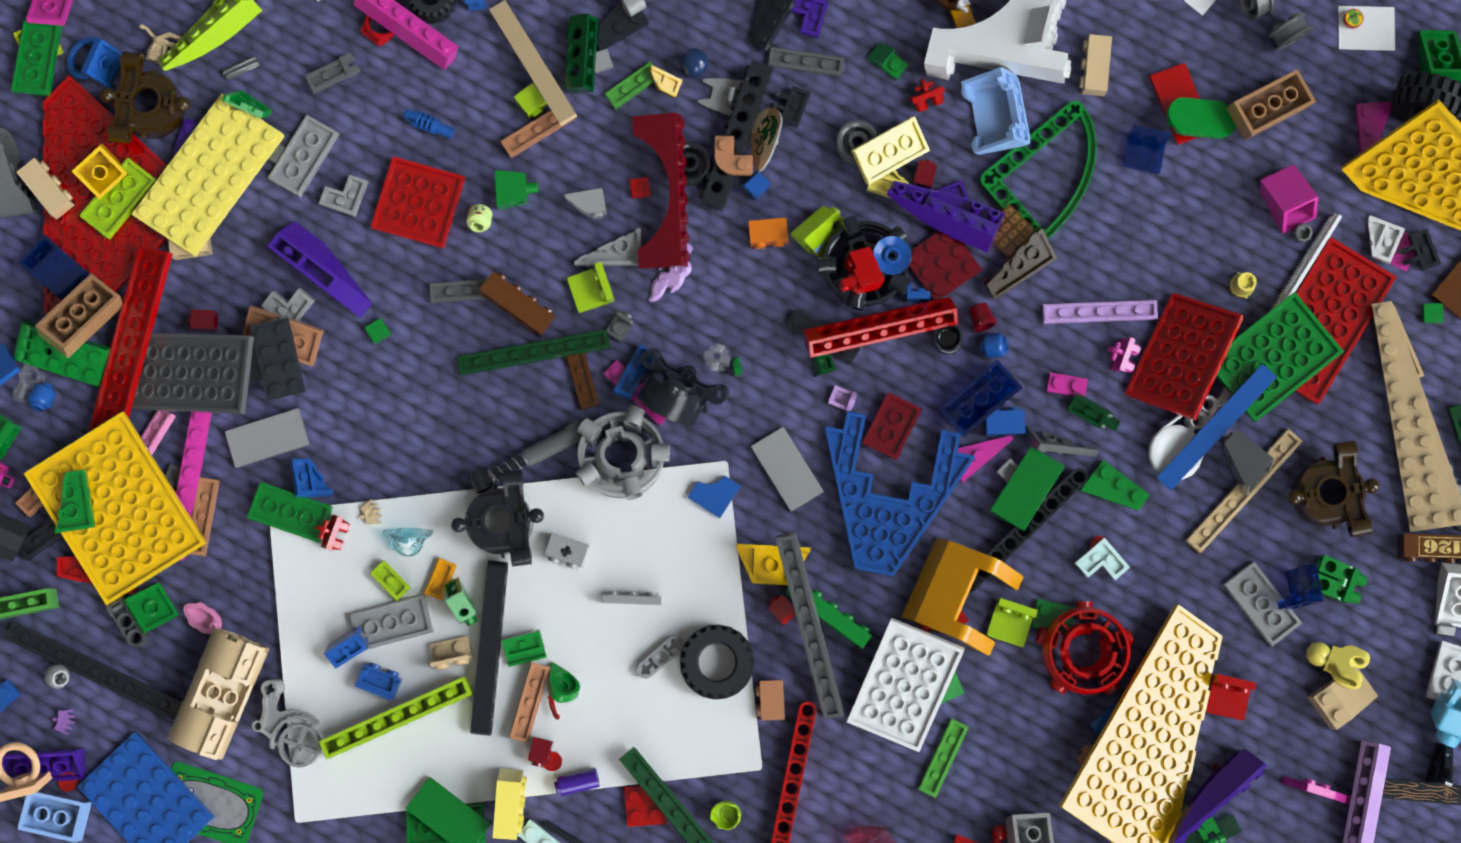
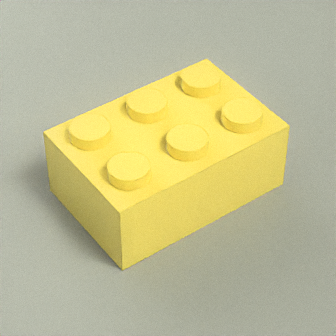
M500 768L496 785L493 838L517 840L518 833H522L524 815L522 814L525 807V796L522 795H525L527 777H523L524 770Z

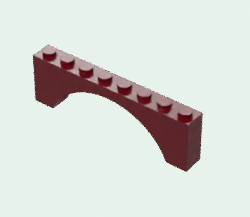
M676 112L632 116L633 135L649 144L658 154L666 169L670 189L668 209L662 225L652 239L638 249V269L688 267L690 254L687 251L689 234L686 232L688 214L686 213L685 205H687L688 199L685 193L687 178L684 174L686 158L683 155V148L685 147V138L682 130L685 126L684 118Z

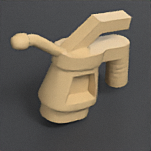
M143 24L139 25L140 29H145L153 38L152 44L146 51L145 59L159 65L160 58L167 53L168 48L171 49L175 45V43L169 42L166 39L171 38L179 41L181 36L168 32L157 37L148 27Z

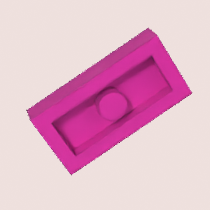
M1050 372L1046 392L1074 397L1076 392L1085 396L1088 379Z

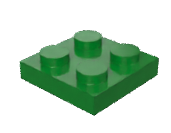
M160 582L124 600L127 609L142 634L179 616Z

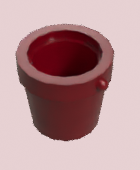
M986 302L976 304L969 309L974 332H983L997 325L996 317L993 316Z

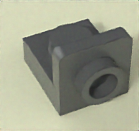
M617 311L616 317L607 328L608 334L622 343L634 326L633 317L625 311L623 313Z

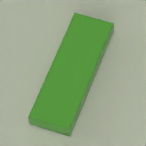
M648 62L605 93V96L615 110L654 83L649 67L653 65L651 62Z

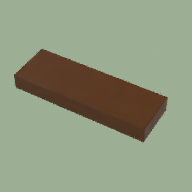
M586 354L566 357L580 409L585 410L599 406Z

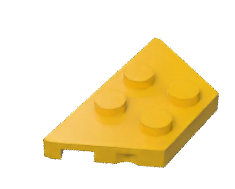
M736 544V549L752 584L788 586L778 546ZM800 547L803 561H805L811 548Z

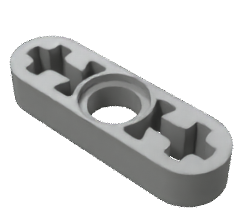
M677 635L668 638L639 663L637 667L638 675L645 679L652 677L681 652L684 640ZM679 639L681 641L679 643L680 648H673L671 650L673 655L670 656L663 647L667 645V648L672 645L671 640L677 641ZM659 651H663L666 654V660L662 663L657 662L655 659V655ZM652 658L653 662L659 667L655 669L652 666L649 669L651 672L649 675L646 673L642 674L641 671L643 669L641 666H648L651 663L648 660Z

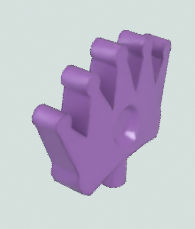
M74 710L58 711V718L53 717L52 721L57 722L54 729L68 735L69 733L65 729L72 730L73 728L67 724H75V721L69 720V718H75V715L68 713Z

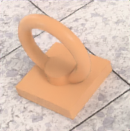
M11 742L0 748V779L8 785L0 792V802L34 794L52 779L50 771L39 774V758L35 751L26 744ZM11 750L25 753L32 764L31 773H24L15 778L10 777L3 769V756Z

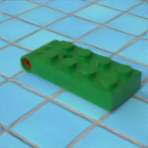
M21 321L13 355L14 360L98 387L101 386L111 347L87 340L67 358L39 336L35 323Z
M788 587L786 590V595L790 600H792ZM813 588L812 594L819 619L858 648L863 649L872 636L869 634L870 629L863 624H859V626L853 622L855 618L847 612L843 614L837 610L839 607L830 600L828 602L824 601L821 598L823 595Z

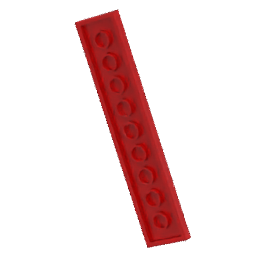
M138 245L89 431L94 430L121 412H125L128 418L130 416L173 253Z

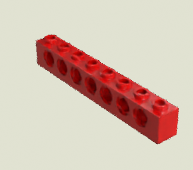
M947 297L803 330L805 348L810 358L957 325V307L952 299Z

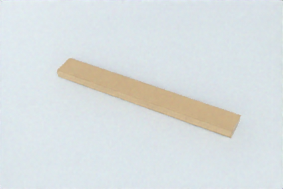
M506 0L490 8L491 14L559 124L562 126L576 118L575 111Z
M1289 428L1286 429L1266 451V453L1274 458L1272 469L1246 497L1242 494L1237 483L1185 541L1199 554L1202 553L1303 441Z

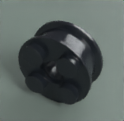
M685 142L683 155L686 161L692 160L695 163L691 168L684 167V174L687 178L686 186H696L707 177L711 167L710 157L702 145L696 142Z

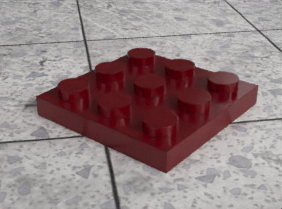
M940 231L911 250L909 267L925 290L930 291V297L933 301L944 298L982 272L981 267L963 242Z

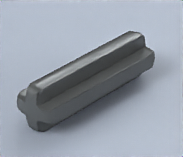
M252 56L224 69L223 74L227 80H230L258 67L260 64L257 57Z

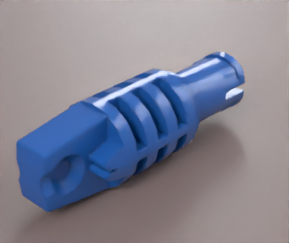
M406 109L404 113V119L411 122V126L430 134L437 133L452 139L455 133V128L440 123L438 118L424 112Z

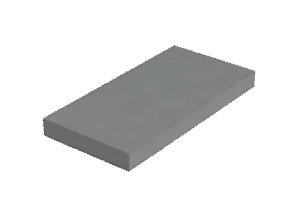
M306 114L268 176V179L301 198L340 134Z
M299 408L225 431L235 468L310 445Z
M784 426L751 446L791 512L824 492Z
M1254 561L1222 584L1270 647L1274 646L1302 624Z
M425 595L348 614L352 629L360 626L362 637L368 638V648L366 650L434 632Z

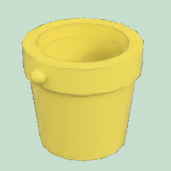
M1237 272V275L1231 279L1229 284L1232 294L1236 297L1247 299L1256 287L1257 281L1255 276L1248 272Z

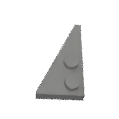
M641 228L618 238L614 242L597 248L598 250L588 255L581 256L574 261V265L595 266L594 264L602 262L603 266H638V249L641 248Z

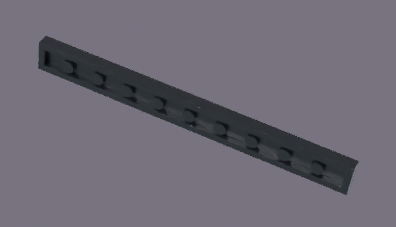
M17 621L12 622L4 638L175 720L182 703L181 700Z

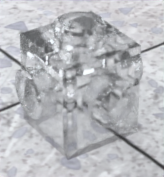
M715 343V346L710 345L709 349H705L703 360H706L705 366L709 370L719 372V370L724 371L725 366L729 367L732 356L729 355V350L726 349L725 345ZM714 354L721 355L720 359H714Z

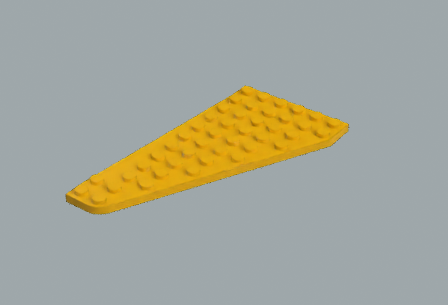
M1439 99L1342 166V171L1362 192L1461 231V122L1449 112Z

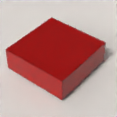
M648 177L630 179L632 199L651 197Z

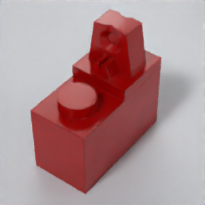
M871 247L849 252L845 260V268L850 274L847 275L846 279L840 281L839 287L842 292L853 290L856 295L880 289L885 279Z

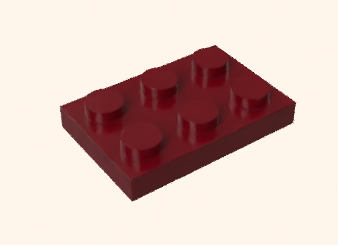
M888 392L862 444L897 461L922 408Z

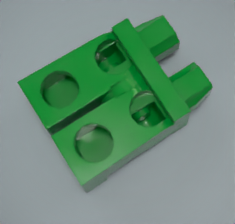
M1319 555L1313 569L1315 573L1311 575L1306 590L1341 603L1359 604L1361 594L1353 590L1355 585L1364 587L1368 577L1361 574V570L1353 568L1327 555Z

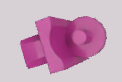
M1121 338L1120 342H1116L1114 347H1108L1107 351L1112 354L1110 360L1113 361L1110 370L1114 372L1133 371L1135 365L1129 361L1130 355L1137 356L1141 349L1139 345L1134 343V338Z

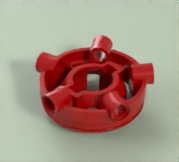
M1077 601L1075 602V608L1058 615L1049 624L1048 628L1040 627L1035 643L1042 645L1043 663L1048 674L1053 679L1049 685L1062 695L1068 690L1078 694L1104 692L1107 696L1120 687L1118 681L1127 670L1131 656L1130 645H1133L1134 641L1129 628L1124 629L1112 615L1101 609L1093 608V602ZM1098 614L1107 619L1103 625L1088 622L1086 624H1076L1071 628H1068L1064 623L1065 620L1076 615V619H1097ZM1111 622L1118 631L1111 633L1106 628ZM1060 626L1066 631L1061 639L1059 649L1063 663L1062 667L1068 674L1061 670L1058 672L1052 658V649H1056L1061 632L1057 631ZM1096 630L1102 635L1098 641L1101 648L1100 657L1092 666H1080L1077 670V667L1073 666L1069 655V645L1076 636L1081 634L1089 635L1092 631ZM1112 643L1116 650L1124 649L1122 665L1115 663L1117 651H1113ZM1113 666L1119 668L1117 674L1114 671H1110ZM1072 675L1083 679L1097 677L1096 682L1100 687L1084 689L1074 686L1077 681L1072 678Z

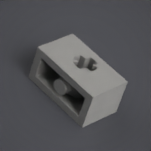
M552 533L544 555L549 556V561L559 564L561 560L567 562V567L577 570L578 566L583 568L590 545ZM570 547L571 555L567 554L566 557H563L565 554L562 553V550Z

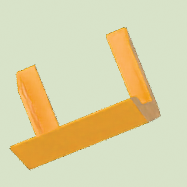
M936 538L902 617L958 639L969 647L989 656L995 642L977 630L958 622V616L979 569L993 574L1017 591L1023 576L999 559L955 542Z

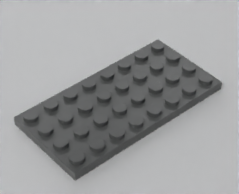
M152 333L132 409L245 414L254 337L242 335Z

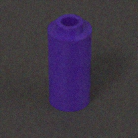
M596 768L559 776L557 781L554 782L556 792L560 793L561 796L600 787Z

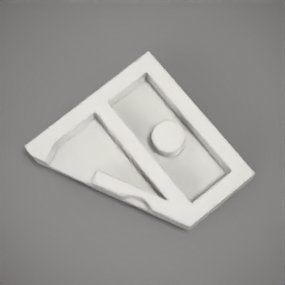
M1369 216L1368 229L1371 258L1390 264L1405 228Z

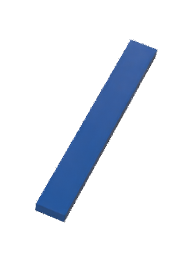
M1261 364L1156 478L1171 491L1277 376L1265 365Z

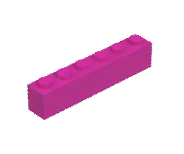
M354 0L355 7L443 70L455 60L458 46L395 0Z

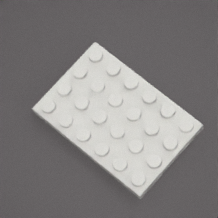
M891 618L847 722L920 752L965 648Z

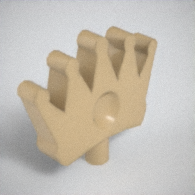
M370 499L365 505L361 506L360 509L364 514L359 515L360 519L365 518L368 525L381 524V521H376V519L381 518L382 515H375L381 509H374L378 504L370 505L373 502Z

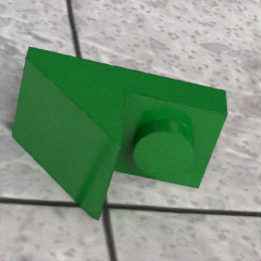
M878 43L867 59L897 81L909 64L894 54V48Z

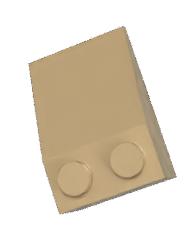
M1352 667L1353 669L1361 673L1359 668ZM1363 674L1362 685L1358 689L1344 687L1332 679L1307 696L1330 729H1339L1378 697Z

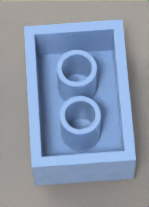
M39 790L34 794L26 795L18 830L71 842L82 841L92 803L87 800Z

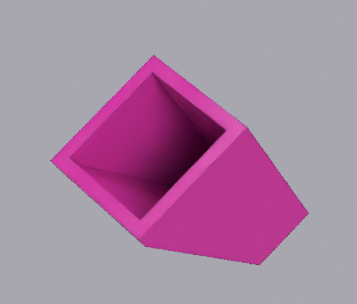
M1294 164L1284 167L1279 172L1267 175L1260 180V193L1282 234L1294 229V226L1300 223L1305 224L1316 219L1318 195Z

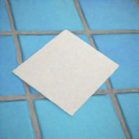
M1338 6L1339 49L1395 51L1394 7ZM1350 9H1358L1364 17L1362 24L1356 29L1347 28L1343 23V17Z

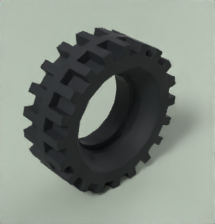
M717 624L698 629L689 636L681 650L680 670L684 681L695 693L702 697L718 700L734 696L748 684L753 674L754 654L748 640L732 627ZM723 644L734 654L735 668L723 680H711L700 670V654L709 645Z

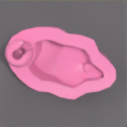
M201 602L197 604L190 603L184 606L183 611L189 625L196 628L199 632L211 634L214 627L221 628L222 619L216 610L209 608Z

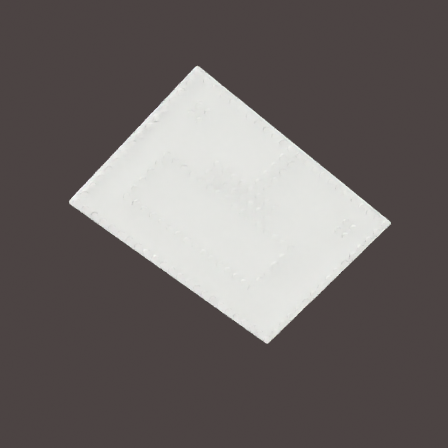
M726 461L662 468L657 481L641 497L634 500L612 498L603 495L590 484L584 486L578 477L524 483V497L530 509L539 508L544 512L543 521L534 523L533 531L529 538L532 565L512 567L510 554L505 555V558L502 559L501 555H494L477 547L468 536L466 529L461 533H456L452 530V520L458 517L465 520V514L470 503L475 497L480 495L476 494L474 489L373 500L370 505L376 503L378 506L374 509H381L380 512L375 514L382 515L381 518L376 519V521H381V524L368 525L365 518L360 519L359 515L364 514L360 508L368 501L330 505L333 506L329 521L334 514L342 517L343 520L350 524L347 533L341 531L337 533L336 538L344 541L341 550L331 549L330 551L320 547L323 539L318 543L270 526L282 674L285 685V709L302 710L315 716L320 723L314 729L319 733L321 740L464 676L468 677L474 691L488 560L508 562L491 736L471 734L474 695L334 758L326 760L321 749V753L314 763L301 768L290 766L295 821L301 823L406 811L407 805L429 777L433 778L465 804L494 801L496 799V785L500 768L524 770L523 777H527L525 795L522 796L525 797L556 794L554 782L557 781V777L592 768L597 769L600 787L594 789L638 784L618 760L633 746L662 781L761 770L762 760L752 676L748 684L736 695L726 699L714 700L700 696L686 684L680 670L681 652L650 678H642L637 673L639 663L674 635L680 636L685 644L689 636L698 629L708 625L719 624L732 627L748 640L739 557L736 549L737 539L733 503L731 501L722 517L718 518L688 498L698 481L704 484H713L720 481L724 476L730 478L728 463ZM656 469L643 470L644 477L639 480L640 485L646 482ZM608 477L607 481L601 478L599 485L613 490H623L621 486L613 485V480ZM497 507L491 509L485 517L486 528L494 534L504 533L511 524L510 514L504 508ZM552 533L590 545L583 568L578 566L576 570L567 567V562L560 560L558 564L548 560L549 556L544 554ZM399 542H402V544L404 545L409 544L411 546L408 548H404L400 546L401 544H399ZM570 547L562 550V553L565 554L563 557H566L567 554L571 555ZM403 550L404 552H410L409 550H411L412 553L407 555L403 553ZM438 558L457 565L451 581L459 577L473 601L476 610L475 617L477 618L475 624L467 626L465 621L459 623L444 598L441 601L424 594ZM385 560L412 587L400 600L425 595L434 632L365 650L335 669L324 653L329 644L352 630L348 614L397 602L370 574ZM607 591H619V595H627V592H639L638 596H646V592L658 593V597H662V605L603 603L602 601L603 595H607ZM540 629L547 658L531 662L548 667L551 666L552 662L559 665L579 681L580 690L578 697L573 701L566 703L554 701L557 714L560 715V719L556 720L552 715L548 702V673L529 742L525 743L508 737L530 662L508 667L502 638ZM469 636L473 659H469L468 664L455 666V663H452L450 668L436 670L435 667H430L429 663H432L433 659L429 644ZM679 639L677 641L671 640L672 645L667 648V645L663 647L670 656L673 655L671 652L673 648H680L679 643L681 641ZM712 644L701 652L699 667L707 678L723 680L733 672L735 657L727 646ZM659 651L656 653L655 659L657 662L662 663L666 660L665 652ZM652 658L648 660L651 662L648 666H641L643 669L641 671L642 674L646 673L649 675L651 673L649 669L652 666L655 669L659 667L653 662ZM372 662L380 665V670L387 672L390 669L399 673L398 677L403 679L394 700H388L355 687L362 668H365L363 664L369 665ZM303 719L291 720L293 725L299 723L311 724V722ZM296 727L288 732V738L298 742L302 728ZM307 731L303 743H299L297 746L288 744L290 759L293 760L295 750L303 745L316 748L315 738L310 731ZM533 737L554 741L552 751L557 752L562 757V765L558 770L548 771L544 766L541 768L531 765L532 761L528 760ZM302 749L298 763L309 762L315 754Z

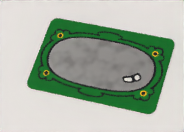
M175 762L171 769L215 816L198 834L224 843H247L264 795L263 790L181 762Z

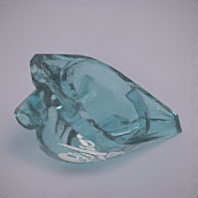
M397 528L385 529L382 533L391 541L392 550H396L403 556L410 557L420 552L425 540L433 534V530Z

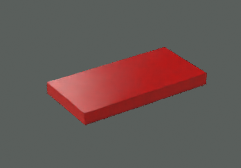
M1185 63L1149 76L1165 118L1166 110L1174 100L1178 98L1200 99ZM1172 126L1170 127L1177 146L1199 138L1177 134L1174 131L1175 129Z

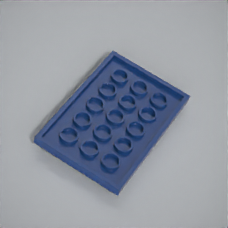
M134 732L77 786L128 843H188L215 817L138 732Z

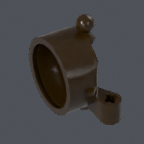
M123 51L120 56V84L117 85L115 91L107 87L103 88L100 92L101 100L107 103L113 101L115 116L108 129V140L129 144L132 140L133 132L141 136L142 139H159L170 135L179 127L184 118L185 111L189 109V99L183 97L181 91L168 77L157 73V69L143 72V53ZM143 89L154 90L158 95L156 107L149 112H140L134 106L136 94Z
M1354 440L1334 443L1333 454L1335 460H1326L1323 456L1320 457V462L1305 467L1295 478L1292 490L1287 494V500L1294 505L1296 511L1303 519L1313 525L1332 526L1334 530L1338 528V524L1346 522L1350 537L1371 535L1372 524L1367 516L1364 500L1366 492L1370 494L1376 493L1379 490L1380 484L1373 478L1367 479L1364 482L1362 476L1359 475L1357 468L1358 448ZM1327 479L1339 481L1345 490L1343 500L1337 505L1325 503L1320 496L1321 484Z

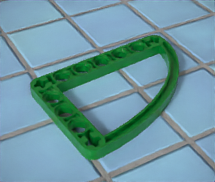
M1072 101L1030 135V141L1032 140L1037 144L1036 149L1030 150L1027 148V145L1013 148L986 170L980 178L981 187L1003 212L1008 209L1010 204H1015L1018 207V212L1015 214L1020 216V220L1023 218L1028 219L1031 224L1030 227L1033 228L1034 226L1037 229L1040 225L1002 181L1077 119H1080L1087 144L1084 172L1066 208L1044 231L1048 240L1061 228L1076 209L1089 185L1094 170L1097 150L1096 133L1089 113L1079 101ZM1072 107H1077L1079 109L1077 113L1074 112L1072 115H1070V117H1068L1067 114L1070 113ZM1062 117L1065 120V125L1061 127L1056 125L1055 119ZM1043 129L1050 130L1051 137H1042L1041 131ZM1019 152L1023 158L1019 162L1014 161L1012 154ZM1000 164L1007 165L1008 172L1000 173L998 166ZM995 173L997 176L992 179V184H986L984 182L986 180L985 177L990 178ZM1003 190L1006 193V197L998 199L995 194L996 191ZM1011 214L1008 218L1011 219L1015 214ZM1020 220L1014 224L1016 228L1017 225L1020 223ZM1024 228L1023 230L1020 231V232L1022 233V235H1023V232H1024L1027 228Z

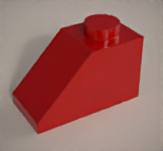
M776 595L768 602L771 605L768 609L783 626L796 615L794 606L783 595L780 598Z

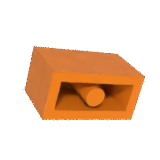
M786 217L748 221L750 247L764 249L768 245H773L775 248H779L788 244Z

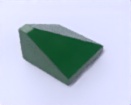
M831 354L813 357L814 377L836 371Z

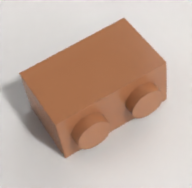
M783 680L759 681L760 685H756V697H760V705H757V717L761 716V721L785 720Z

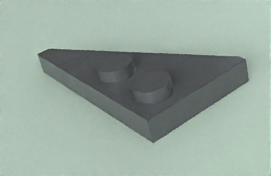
M1025 425V435L1040 452L1050 451L1057 454L1067 453L1096 457L1099 451L1097 448L1086 444L1083 447L1072 445L1071 439L1054 435L1047 431H1044L1042 434L1036 433L1031 429L1032 426Z

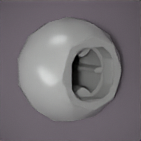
M60 664L52 665L45 672V682L51 688H62L69 682V670Z

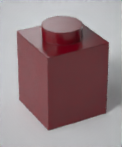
M919 160L912 185L931 189L938 165L934 164L931 160Z
M191 310V315L188 316V326L195 332H218L219 313L214 310Z
M533 737L528 760L532 761L531 765L543 768V764L548 765L554 741Z

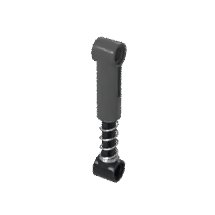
M576 421L566 426L563 430L523 449L522 454L519 453V456L516 458L511 457V460L508 462L503 461V464L500 466L495 465V468L492 470L488 469L486 471L483 468L469 475L468 478L476 494L483 493L494 486L493 483L499 481V478L502 477V472L522 469L525 465L532 467L571 446L578 445L582 437L577 432L581 421Z

